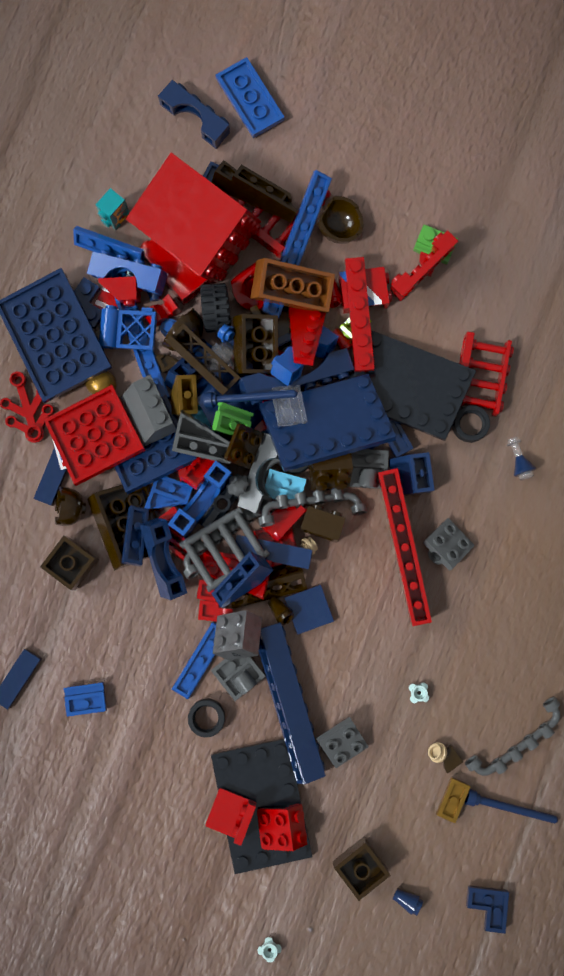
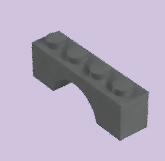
M265 433L255 460L247 475L249 486L246 489V493L240 494L237 505L261 515L263 507L271 502L272 499L265 488L266 474L274 464L280 462L269 434Z

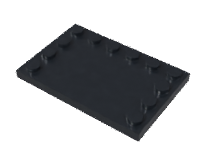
M371 330L375 369L374 371L355 372L354 368L348 379L369 374L389 419L446 441L474 379L476 370Z
M284 738L211 754L217 789L223 788L256 802V808L242 845L235 844L234 838L227 835L234 873L239 874L311 858L312 852L306 823L307 845L295 851L264 850L261 847L257 810L260 808L284 809L294 804H301L298 785Z

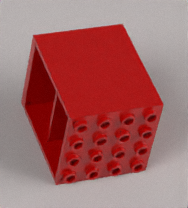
M172 152L126 218L128 222L199 276L216 283L222 282L226 278L227 270L230 266L236 264L239 259L238 254L241 250L244 251L248 247L249 239L253 234H257L262 222Z

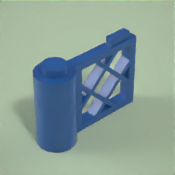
M106 305V308H102L99 342L102 348L154 351L157 312H153V308L142 307L141 311L117 310V306ZM124 315H131L135 319L128 327L124 324ZM145 316H152L151 324L145 328L140 321ZM138 323L143 331L135 337L130 330ZM126 333H129L133 338L128 345L122 344V338ZM145 334L150 337L149 346L142 345L138 341Z

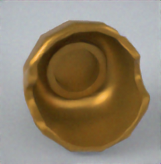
M109 371L85 382L87 390L92 395L110 385H113L115 390L117 387L116 379Z

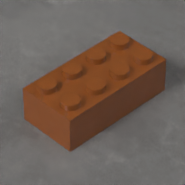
M262 258L256 260L251 299L327 313L330 309L335 274Z

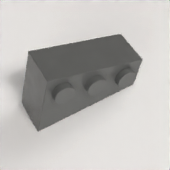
M181 410L172 451L227 464L231 463L224 459L231 439L219 432L213 431L205 423Z

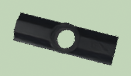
M225 486L219 496L214 499L213 504L199 521V524L206 527L225 516L238 497L230 495ZM220 500L228 502V506L225 509L217 507V503Z

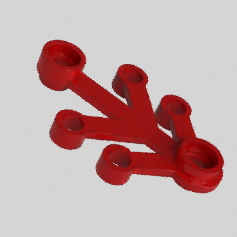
M16 371L10 375L9 380L14 387H17L22 407L12 403L8 398L1 399L0 406L4 410H11L25 417L28 425L19 422L14 416H8L5 419V423L10 428L15 427L25 432V437L28 441L38 443L45 435L43 429L44 419L54 414V408L50 404L43 405L42 414L37 422H35L34 415L42 399L36 390V396L30 405L24 386L27 381L23 373ZM17 378H22V382L17 384ZM5 401H9V405L7 407L3 406ZM47 407L51 408L50 413H45ZM14 419V424L9 425V420ZM34 431H38V435L36 437L32 436V433Z

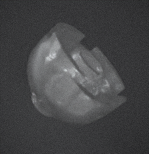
M228 341L220 345L216 343L211 349L234 369V346ZM208 358V368L218 370V361L215 358Z

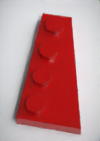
M289 307L288 315L291 328L293 362L313 366L326 313Z
M209 550L199 555L211 577L218 579L224 575ZM220 552L230 570L240 563L234 554ZM266 560L272 567V561ZM270 574L260 585L247 593L264 600Z

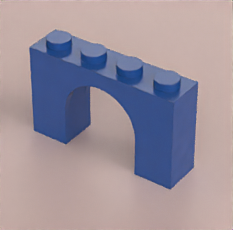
M215 461L204 475L205 480L197 493L182 510L179 508L168 525L188 538L213 504L214 499L224 489L229 478L232 476V472Z

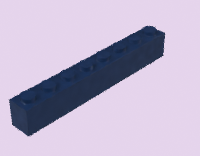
M276 623L261 628L259 654L297 784H308L325 777V765L318 752L319 744L314 738V727L311 721H309L308 707L302 697V686L298 683L297 669L292 663L291 649L285 639L286 631L281 623Z

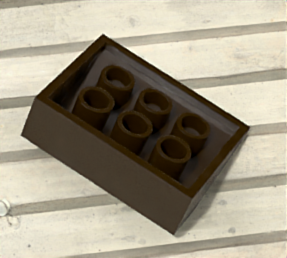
M123 485L95 492L87 499L114 571L129 566L128 564L121 563L129 506L145 507L151 491L149 485L130 494L125 492ZM149 509L148 521L160 517L158 509ZM146 545L143 560L149 558Z

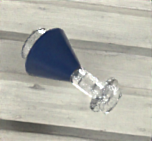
M518 437L507 440V447H512L516 458L514 476L519 477L520 481L533 477V471L536 470V467L523 456L519 446L522 440H519Z

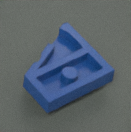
M165 476L153 483L144 508L158 509L187 505L193 487Z

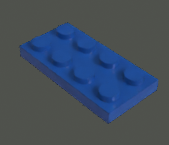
M247 57L215 75L219 85L253 138L285 121L284 115Z

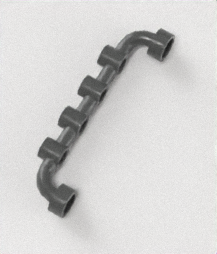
M333 489L331 494L325 495L324 491H315L311 497H306L305 492L295 494V499H288L287 495L276 496V501L269 502L263 507L262 516L258 519L260 527H268L275 524L274 515H270L272 509H286L288 507H299L300 505L306 506L309 504L320 505L326 502L337 503L344 500H351L354 503L351 506L352 515H362L368 511L366 504L362 503L356 494L350 492L343 493V490Z
M247 509L242 513L247 524H251L257 517L262 516ZM234 519L225 524L231 535L238 532L241 528ZM217 529L208 534L215 545L224 539L221 532ZM201 539L192 544L198 556L205 553L208 549ZM187 553L184 558L185 570L183 573L190 580L200 572L195 564L192 565V559Z
M554 696L543 703L545 710L548 713H553L552 718L548 722L542 723L535 732L526 735L519 744L510 747L507 753L494 759L491 765L486 768L481 767L482 761L478 755L470 757L465 762L469 771H475L482 776H488L495 771L498 774H502L508 769L507 762L511 759L513 762H518L523 758L521 752L524 749L528 748L531 751L537 748L539 745L537 740L543 736L545 739L553 736L555 732L552 728L559 723L561 718L558 708L560 702Z

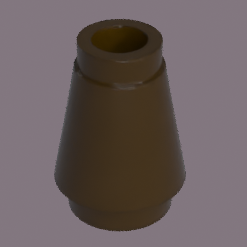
M276 596L268 601L267 604L278 623L286 625L292 621L294 614L290 607Z

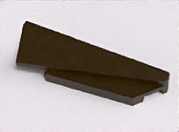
M223 160L215 170L211 183L226 194L289 222L294 220L297 209L293 208L291 203L292 196L288 191L242 164L236 170Z

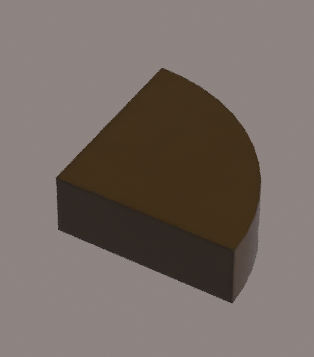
M156 355L164 374L178 362L176 358L169 355Z
M451 745L448 746L447 756L443 761V767L447 774L463 763Z

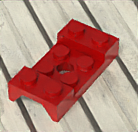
M448 230L444 234L440 232L433 239L431 253L425 258L424 265L422 267L418 265L411 272V275L405 272L403 275L399 273L392 280L390 291L402 301L455 248L454 245L458 240Z

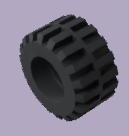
M225 283L202 285L200 294L205 331L207 333L218 332L224 324L231 326L227 285Z

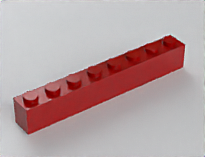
M398 468L378 472L411 625L417 626L431 623V615Z

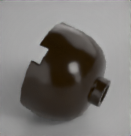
M59 487L60 491L57 493L55 511H57L59 517H55V524L70 526L80 519L81 514H85L86 503H83L82 496L78 491L68 487Z

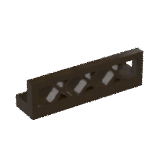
M185 323L165 340L222 395L226 394L241 378ZM185 330L190 334V343H182L177 336ZM193 345H201L204 348V356H196L193 353ZM208 358H215L218 361V370L208 368ZM221 372H229L235 378L226 385L222 381Z
M285 564L272 567L273 571L269 576L264 600L246 593L243 595L245 597L242 600L231 603L232 608L269 600L274 596L280 597L307 590L303 569ZM301 579L302 584L290 585L293 581ZM276 585L282 586L280 590H272Z

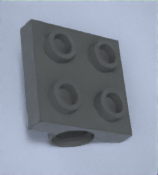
M363 449L351 453L353 472L350 487L381 489L378 472L388 470L389 451Z
M449 518L444 520L423 542L430 550L428 552L430 560L435 564H443L449 571L475 546Z
M251 657L233 660L224 659L211 670L234 701L251 690L265 677V674Z
M350 717L316 738L335 768H338L368 748L367 743Z

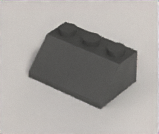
M151 375L133 382L120 397L126 413L144 447L176 432V427Z

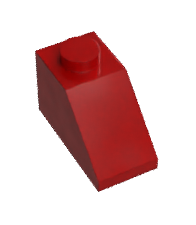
M135 276L98 278V282L124 306H135V303H141V290L137 286Z

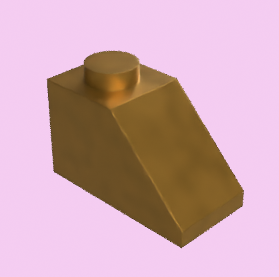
M176 375L171 392L172 414L180 415L181 410L188 414H198L196 375Z

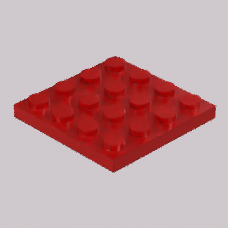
M113 385L44 419L75 486L146 451Z

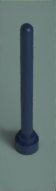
M296 390L220 396L213 392L204 393L203 401L205 408H214L218 406V402L232 403L295 398L298 392Z
M469 789L465 799V805L472 807L481 804L554 824L558 822V817L555 815L482 797L476 790Z

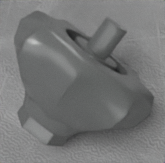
M239 474L231 476L226 484L228 493L237 497L242 493H246V489L249 486L247 476Z

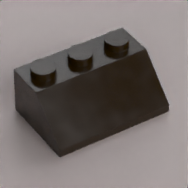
M240 314L234 316V371L238 375L271 374L272 361L278 355V315Z

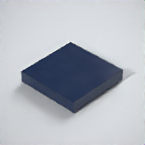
M321 585L285 598L287 606L293 610L294 618L292 620L297 634L334 622Z

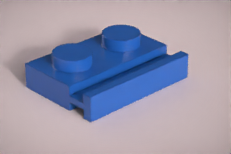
M104 682L63 688L67 717L107 711Z

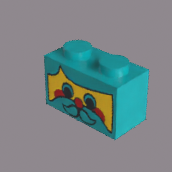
M111 188L95 204L98 210L97 214L102 218L101 222L109 228L111 226L115 230L125 221L130 213L125 199Z

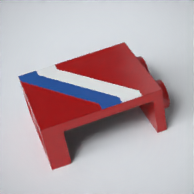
M384 267L365 269L369 307L383 305L384 309L388 308L389 303L392 302L391 291L387 289V284H389L388 272L385 273ZM344 271L339 272L338 280L340 293L343 298V314L349 313L346 272Z

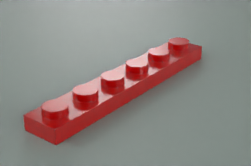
M364 257L345 258L355 372L374 371Z

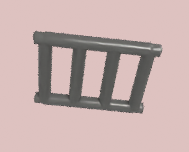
M240 507L179 543L182 549L185 548L206 582L208 592L215 590L232 571L208 534L219 529L238 561L241 562L245 557L225 525L231 520L235 519L258 555L264 558L270 555L267 550L262 548L242 516L243 512ZM201 538L224 574L216 580H213L191 545Z

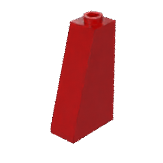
M152 239L145 241L140 247L144 249V260L150 266L151 264L160 265L163 267L162 270L168 273L165 284L184 305L200 293L202 285L213 282L199 276Z

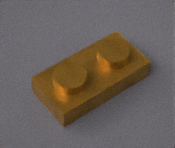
M451 777L436 815L456 823L471 786Z

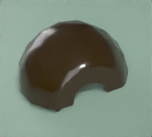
M344 196L332 197L318 219L321 233L329 241L337 244H345L355 240L362 233L364 227L363 216L359 206L353 200Z
M194 308L185 315L178 316V320L170 328L163 341V347L175 351L165 340L170 335H173L183 323L201 338L203 322L201 316ZM183 330L177 338L182 343H190V334Z

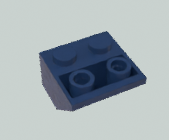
M429 452L389 459L390 470L398 468L404 496L435 491Z

